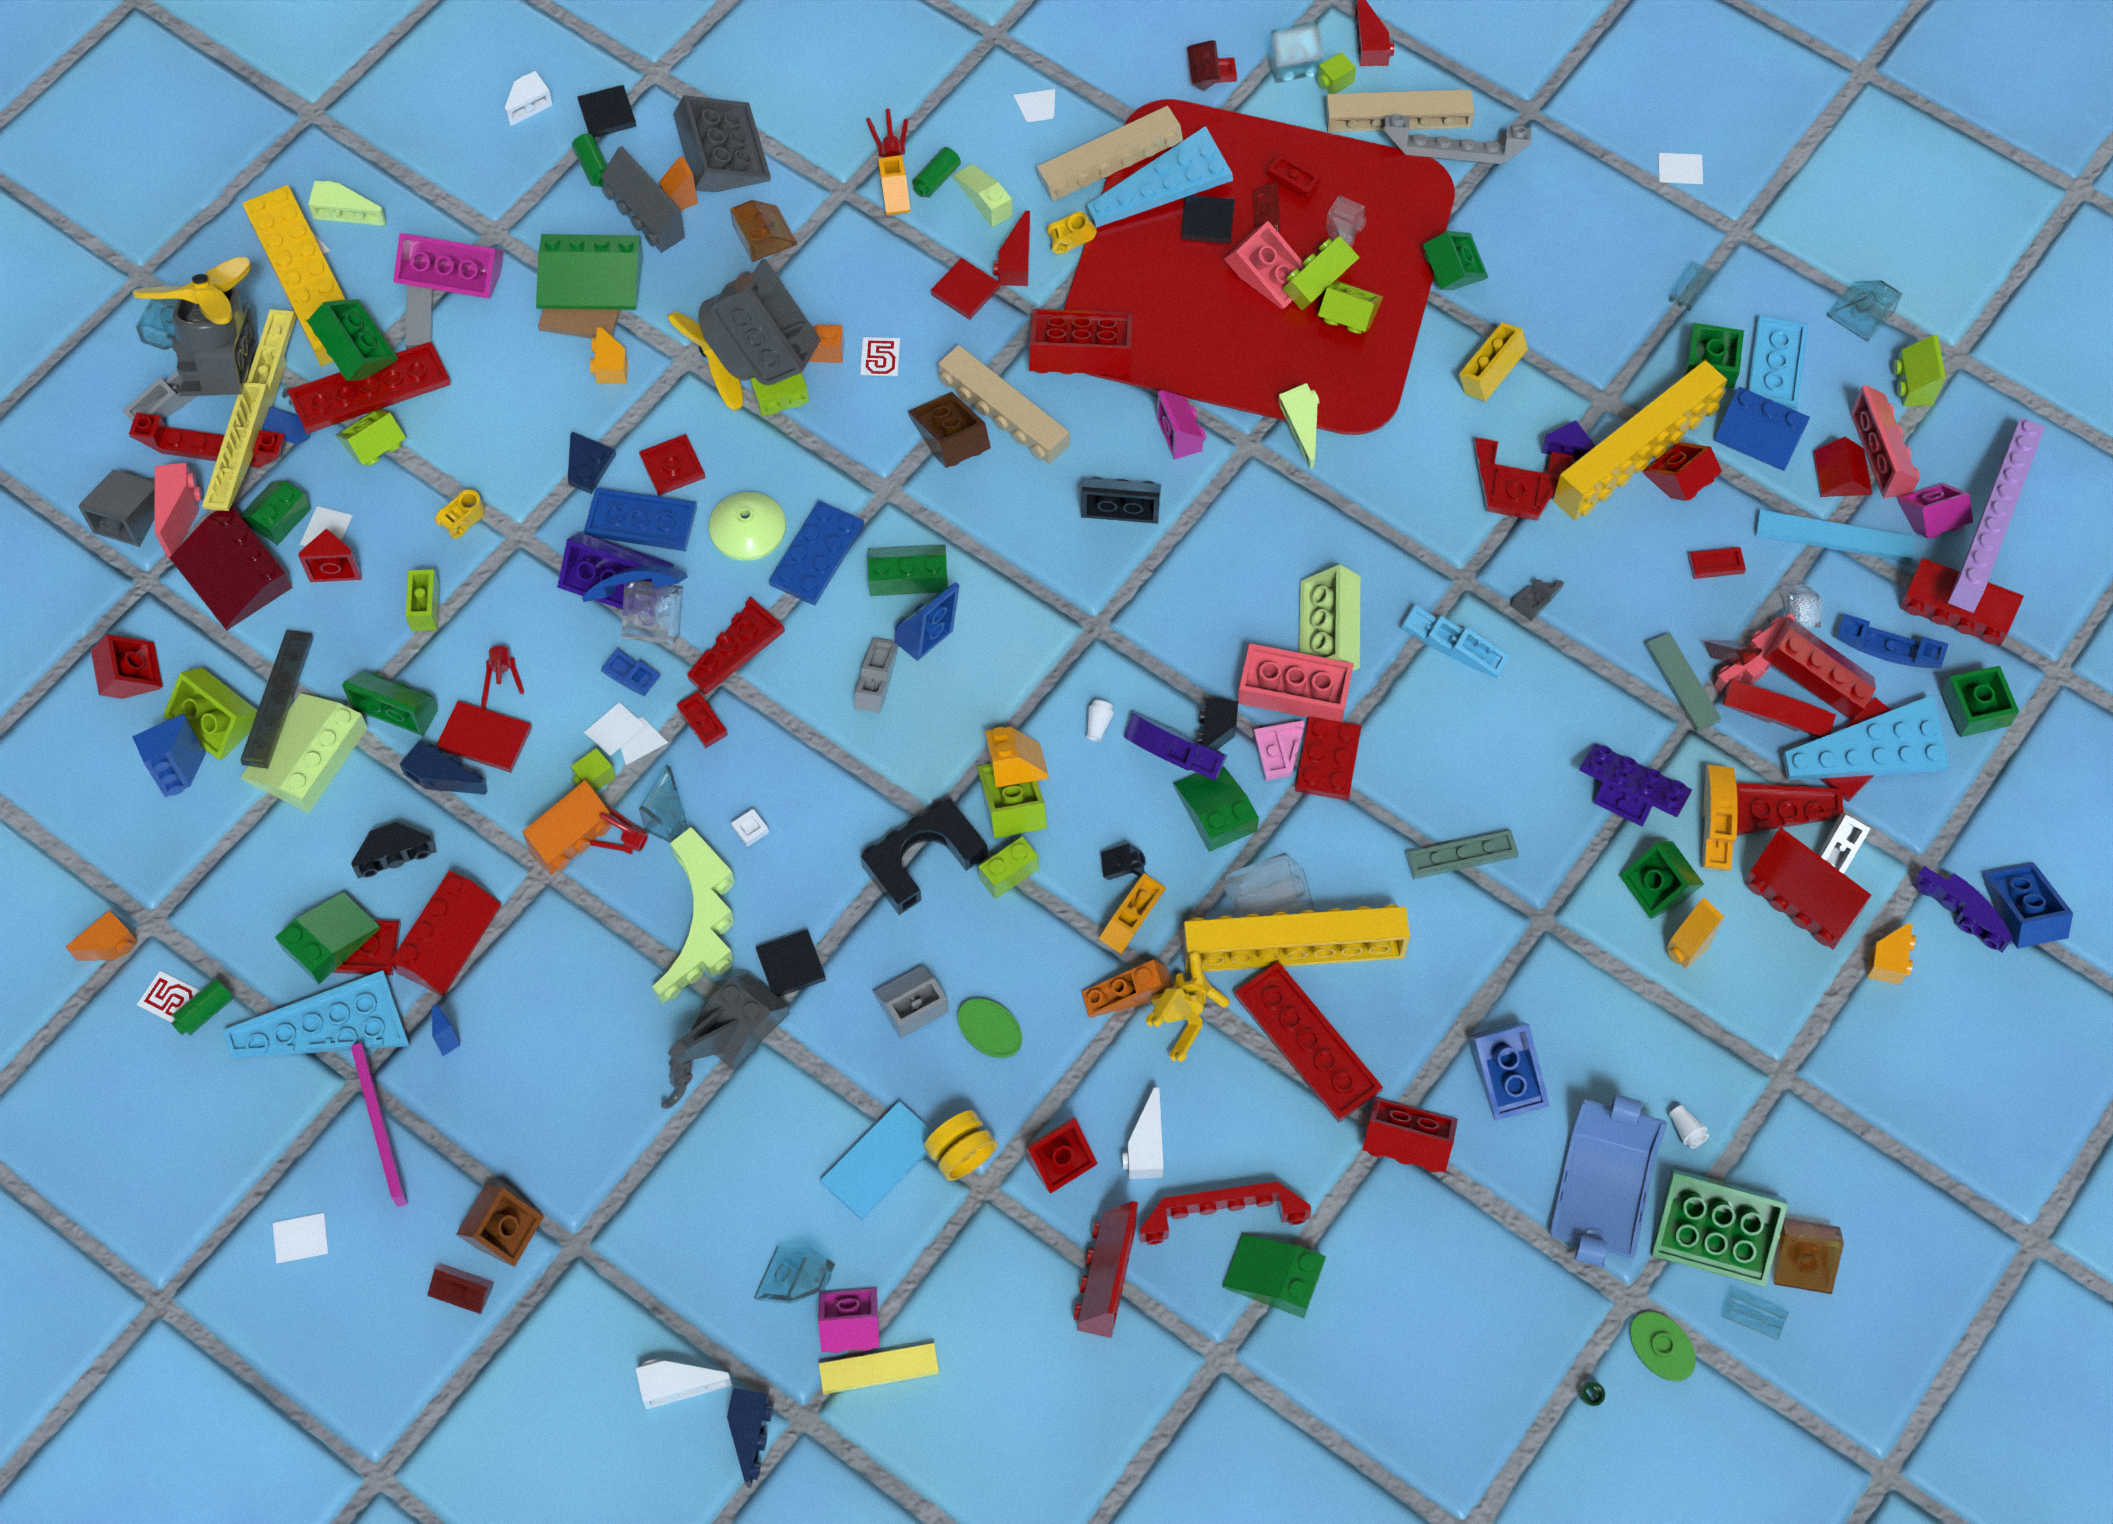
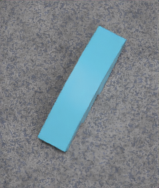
M1416 604L1410 609L1400 627L1441 653L1496 678L1509 658L1508 654L1470 628L1465 627L1462 630L1443 616L1435 618Z

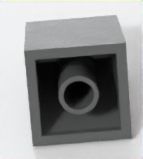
M112 470L78 506L92 532L140 547L155 519V479L140 478L129 471L120 472Z

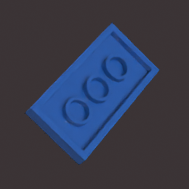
M596 487L584 534L600 539L686 551L697 504L692 501Z
M818 500L770 577L769 585L815 606L863 529L864 520Z

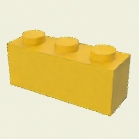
M1504 322L1500 323L1459 373L1466 395L1485 402L1528 350L1523 329Z

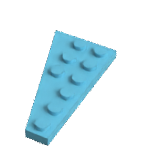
M1205 126L1087 204V210L1097 228L1233 181V174Z
M1934 694L1786 751L1783 755L1787 781L1947 771L1949 768Z
M383 970L222 1030L232 1058L351 1050L352 1045L362 1043L365 1049L410 1046Z

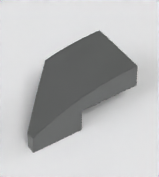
M1535 579L1533 585L1523 590L1513 600L1511 606L1532 621L1558 594L1564 582L1557 580L1555 584L1543 583L1542 580Z

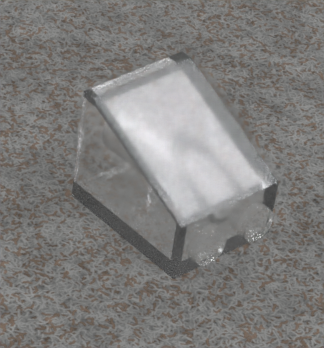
M1285 852L1225 874L1227 880L1225 891L1228 898L1232 900L1234 909H1231V915L1233 918H1243L1249 914L1272 916L1277 912L1299 914L1305 910L1315 911L1304 868Z

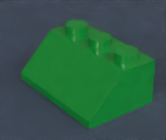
M359 299L323 302L307 320L314 334L325 347L327 354L333 359L341 375L347 381L366 379L398 360V357Z
M946 544L869 548L868 581L870 596L940 593L948 587Z
M360 672L345 680L342 684L353 710L421 736L425 735L438 711L434 698L429 693L413 691L401 682H389L383 676L376 673L371 675Z

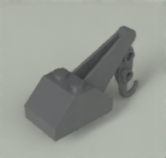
M749 974L728 979L710 997L693 1025L691 1032L677 1040L668 1052V1055L671 1056L668 1063L671 1066L669 1078L670 1084L675 1090L666 1102H661V1107L663 1109L671 1108L684 1095L687 1085L693 1077V1074H691L692 1060L715 1055L734 1070L789 1015L790 1006Z

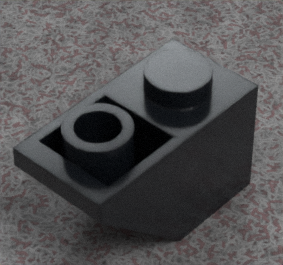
M1207 698L1206 708H1200L1199 724H1204V731H1198L1197 742L1218 750L1233 739L1236 733L1238 701Z

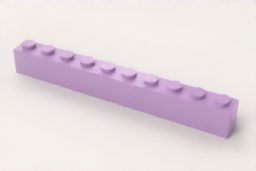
M2020 418L2008 443L1948 601L1949 604L1974 613L1985 591L2045 426Z

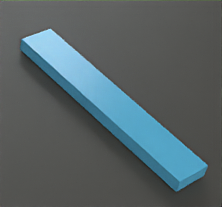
M1765 510L1759 511L1756 527V536L1909 563L1913 559L1915 536Z

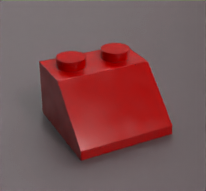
M1678 442L1660 458L1646 467L1643 473L1669 498L1688 501L1693 499L1703 487L1713 483L1714 478L1721 474L1722 470L1711 446Z
M106 634L91 649L99 695L125 699L162 688L154 642Z

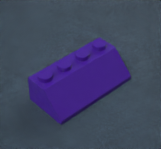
M579 532L567 539L557 588L583 596L594 585L624 569L643 565H661L674 568V564ZM651 578L615 585L617 592L607 598L595 601L652 620L670 585L654 588Z

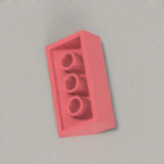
M1868 385L1862 386L1850 414L1882 497L1884 499L1912 493L1919 482V471L1912 464L1910 449L1908 446H1905L1902 438V428L1900 425H1897L1894 418V408L1891 403H1888L1885 394Z
M1249 643L1239 687L1238 704L1307 718L1310 716L1342 722L1354 663Z

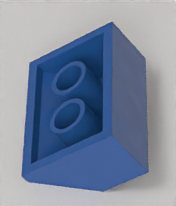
M1739 386L1714 441L1785 471L1810 417Z
M184 714L132 736L143 763L164 797L177 795L185 788L191 786L206 753Z

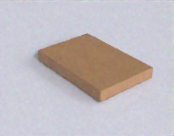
M543 309L538 328L539 331L592 339V337H596L597 327H602L613 337L621 310Z

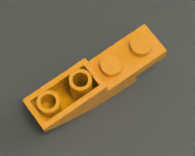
M1707 764L1702 818H1705L1702 868L1728 872L1732 867L1733 843L1737 839V786L1735 771L1731 767Z

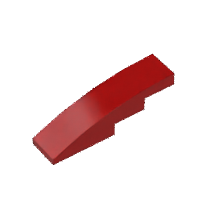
M1729 680L1722 705L1766 723L1773 722L1793 731H1803L1818 738L1831 734L1836 717L1835 713L1736 680Z

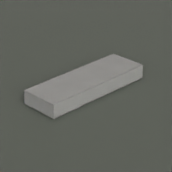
M407 285L406 350L432 342L434 289Z

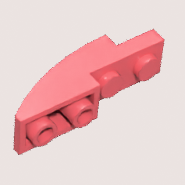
M1792 613L1784 618L1781 616L1777 617L1764 632L1761 630L1757 631L1749 639L1750 645L1747 652L1737 659V663L1731 667L1727 665L1718 672V679L1714 688L1720 695L1726 692L1729 680L1753 685L1769 670L1772 664L1765 660L1764 656L1786 618L1790 617L1794 620Z

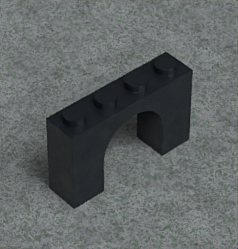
M951 798L944 802L939 801L935 803L927 813L922 816H915L908 822L907 826L899 831H892L886 836L884 841L878 845L869 846L860 856L862 868L898 915L921 901L919 887L901 864L904 854L913 845L924 841L938 842L951 851L965 871L988 857L987 844Z

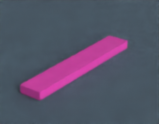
M358 1043L351 1047L390 1195L395 1205L401 1207L408 1204L369 1058L362 1043Z

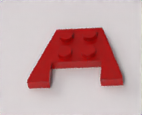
M1476 437L1474 447L1487 512L1538 521L1556 492L1560 474L1572 466L1574 455L1551 452L1548 473H1540L1495 464L1499 441Z

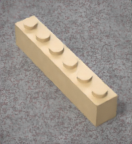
M1472 90L1327 94V131H1384L1385 115L1391 116L1393 114L1410 117L1409 130L1472 128L1474 117Z
M1168 106L1163 107L1037 166L1040 182L1053 202L1182 142L1181 126Z
M960 345L938 363V377L945 386L952 387L957 391L961 399L971 402L980 414L990 417L999 429L1010 433L1018 444H1024L1037 459H1043L1046 463L1050 464L1070 446V432Z

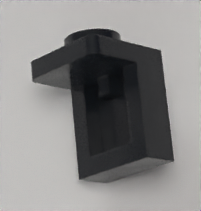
M1129 843L1101 852L1103 877L1107 880L1130 873L1141 877L1145 873L1146 859L1143 852Z

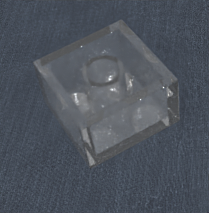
M629 582L624 587L621 638L673 645L680 636L683 586L668 585L654 588L653 582Z

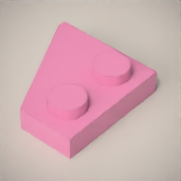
M1304 720L1254 729L1253 735L1265 781L1292 776L1305 726Z

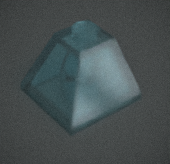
M1882 280L1855 281L1827 312L1826 316L1866 342H1869L1895 312L1903 293Z
M665 765L639 807L645 831L669 843L684 833L688 824L671 767Z
M776 1246L754 1298L759 1301L795 1303L821 1292L831 1279L835 1263L812 1248Z

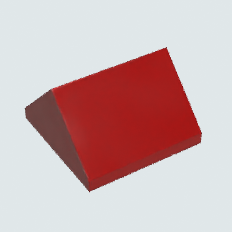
M1844 436L1813 451L1820 497L1872 495L1870 476L1863 447Z
M327 528L299 551L298 557L310 582L362 580V574L352 550Z
M1074 1117L1026 1146V1160L1050 1194L1098 1164Z

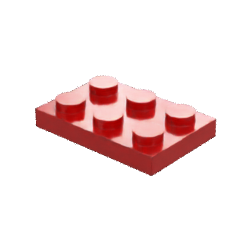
M1309 716L1295 792L1349 801L1362 726Z

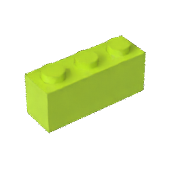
M1340 235L1333 242L1330 238L1318 248L1321 253L1317 257L1314 253L1311 254L1302 263L1305 266L1303 270L1299 271L1296 268L1286 278L1289 283L1282 289L1301 310L1312 303L1360 258Z

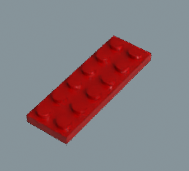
M432 342L395 353L398 357L396 362L363 380L347 381L339 372L288 389V397L305 433L308 434L451 385L450 378Z
M1279 961L1235 991V998L1338 1123L1382 1092L1383 1086Z

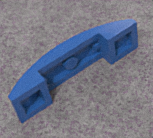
M661 565L636 566L619 571L589 589L582 599L583 602L607 598L617 592L615 585L651 578L654 588L678 584L688 577L686 572Z
M1844 614L1837 639L1850 647L1879 659L1901 665L1921 668L1942 667L1948 643L1922 636L1921 641L1869 627L1870 621Z

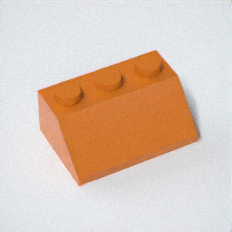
M586 780L522 831L530 854L550 875H553L556 871L563 870L574 856L585 852L589 848L591 840L605 835L612 826V824L599 817L600 813L610 817L611 815Z

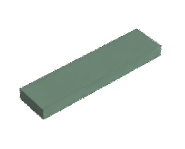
M1671 633L1648 641L1646 643L1648 652L1695 731L1698 732L1720 723V715Z
M1511 830L1407 851L1406 859L1414 880L1517 858L1519 853Z

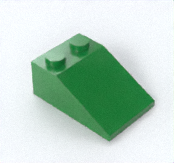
M1224 766L1218 780H1212L1197 773L1173 783L1178 796L1209 852L1257 832L1259 817L1248 796Z
M342 892L294 919L275 939L281 949L314 981L320 984L381 927Z
M1242 1234L1222 1288L1304 1319L1321 1275L1326 1256L1300 1246Z

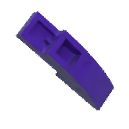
M1135 712L1132 714L1124 738L1144 750L1187 771L1192 770L1212 780H1218L1227 758L1226 754L1185 737L1181 732Z
M1923 866L1912 885L1923 895L1931 896L1939 901L1947 910L1958 913L1959 916L1954 923L1959 925L1965 933L1973 934L1984 941L1989 948L2003 953L2013 938L1993 906L1979 891L1955 873L1952 874L1949 880H1946L1926 866Z

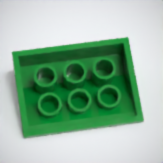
M541 234L538 251L536 308L636 310L643 263L640 235Z
M1672 1168L1663 1200L1652 1256L1766 1287L1788 1203L1782 1197Z

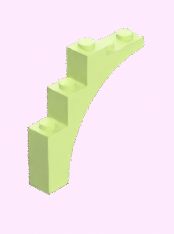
M692 827L670 843L672 853L685 870L692 887L693 919L689 936L679 957L669 971L652 986L654 995L661 1004H664L667 1000H674L681 993V989L689 983L697 982L702 977L704 971L713 978L717 974L726 972L733 962L731 950L717 936L727 932L734 922L732 911L718 897L719 894L724 895L732 888L735 883L733 873Z

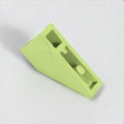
M971 164L952 175L953 179L991 227L1012 217V198L998 181L977 166Z
M314 181L308 203L313 219L386 226L382 207L340 183Z
M1306 383L1280 394L1278 404L1309 469H1312L1315 466L1317 404L1320 402L1315 390L1310 391Z

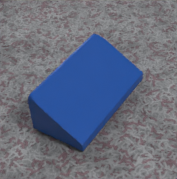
M273 407L269 408L262 431L285 434L284 440L294 444L304 442L311 437V433H305L297 415Z
M435 1004L432 1006V1036L442 1056L460 1046V1041L443 1011Z

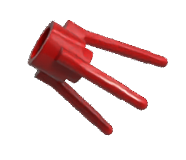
M887 108L885 111L888 136L881 143L869 117L866 118L880 157L883 156L885 158L905 154L908 119H904L901 138L898 140L896 136H893L891 112Z
M494 646L488 651L489 660L486 661V674L481 699V708L486 709L492 670L496 673V683L500 685L502 673H505L510 668L519 693L524 694L515 658L510 657L508 647Z
M606 807L610 814L619 821L604 813H600L599 817L623 831L620 840L624 842V845L591 840L590 846L624 851L632 855L634 850L641 852L648 840L649 833L645 832V829L636 826L611 807Z

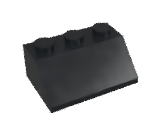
M1100 477L1084 478L1081 518L1158 524L1161 484H1155L1150 481L1129 482L1125 479L1105 480Z

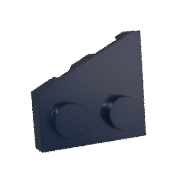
M572 432L570 434L569 485L592 494L615 458V449Z

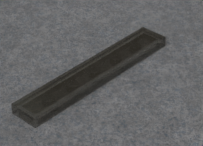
M286 630L240 759L242 765L269 768L313 641L312 633Z

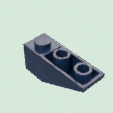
M419 740L399 764L404 776L424 789L482 795L487 793L483 782L484 778L474 770L469 772L463 768L462 763L456 758H447L442 755V751L432 743L427 745Z
M733 1388L727 1420L747 1488H752L753 1480H758L760 1475L761 1462H757L759 1451H764L768 1434L764 1433L766 1421L771 1422L774 1404H770L768 1394Z

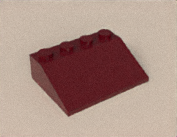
M232 505L229 511L217 510L207 516L170 557L172 563L226 631L292 589L285 571Z

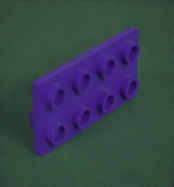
M1596 743L1579 768L1581 772L1603 782L1594 800V804L1642 827L1653 806L1674 817H1678L1692 792V789L1686 787L1684 783L1665 777L1655 769H1649L1638 764L1630 757H1624L1613 752L1611 748Z

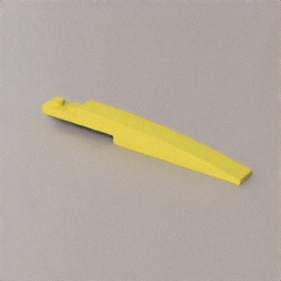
M269 310L247 382H245L242 394L237 396L204 498L203 509L229 511L253 458L254 454L252 451L259 430H262L268 410L273 405L286 366L284 355L296 320L294 311Z

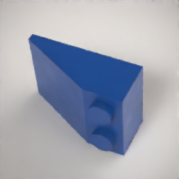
M957 582L953 583L925 604L921 603L918 605L913 614L907 619H901L895 627L894 643L918 661L952 633L960 585Z
M2034 862L1983 873L1984 881L1996 911L2006 924L2013 938L2011 941L2017 949L2069 938L2073 912Z
M1520 1021L1468 1035L1474 1060L1495 1120L1550 1106L1529 1024Z

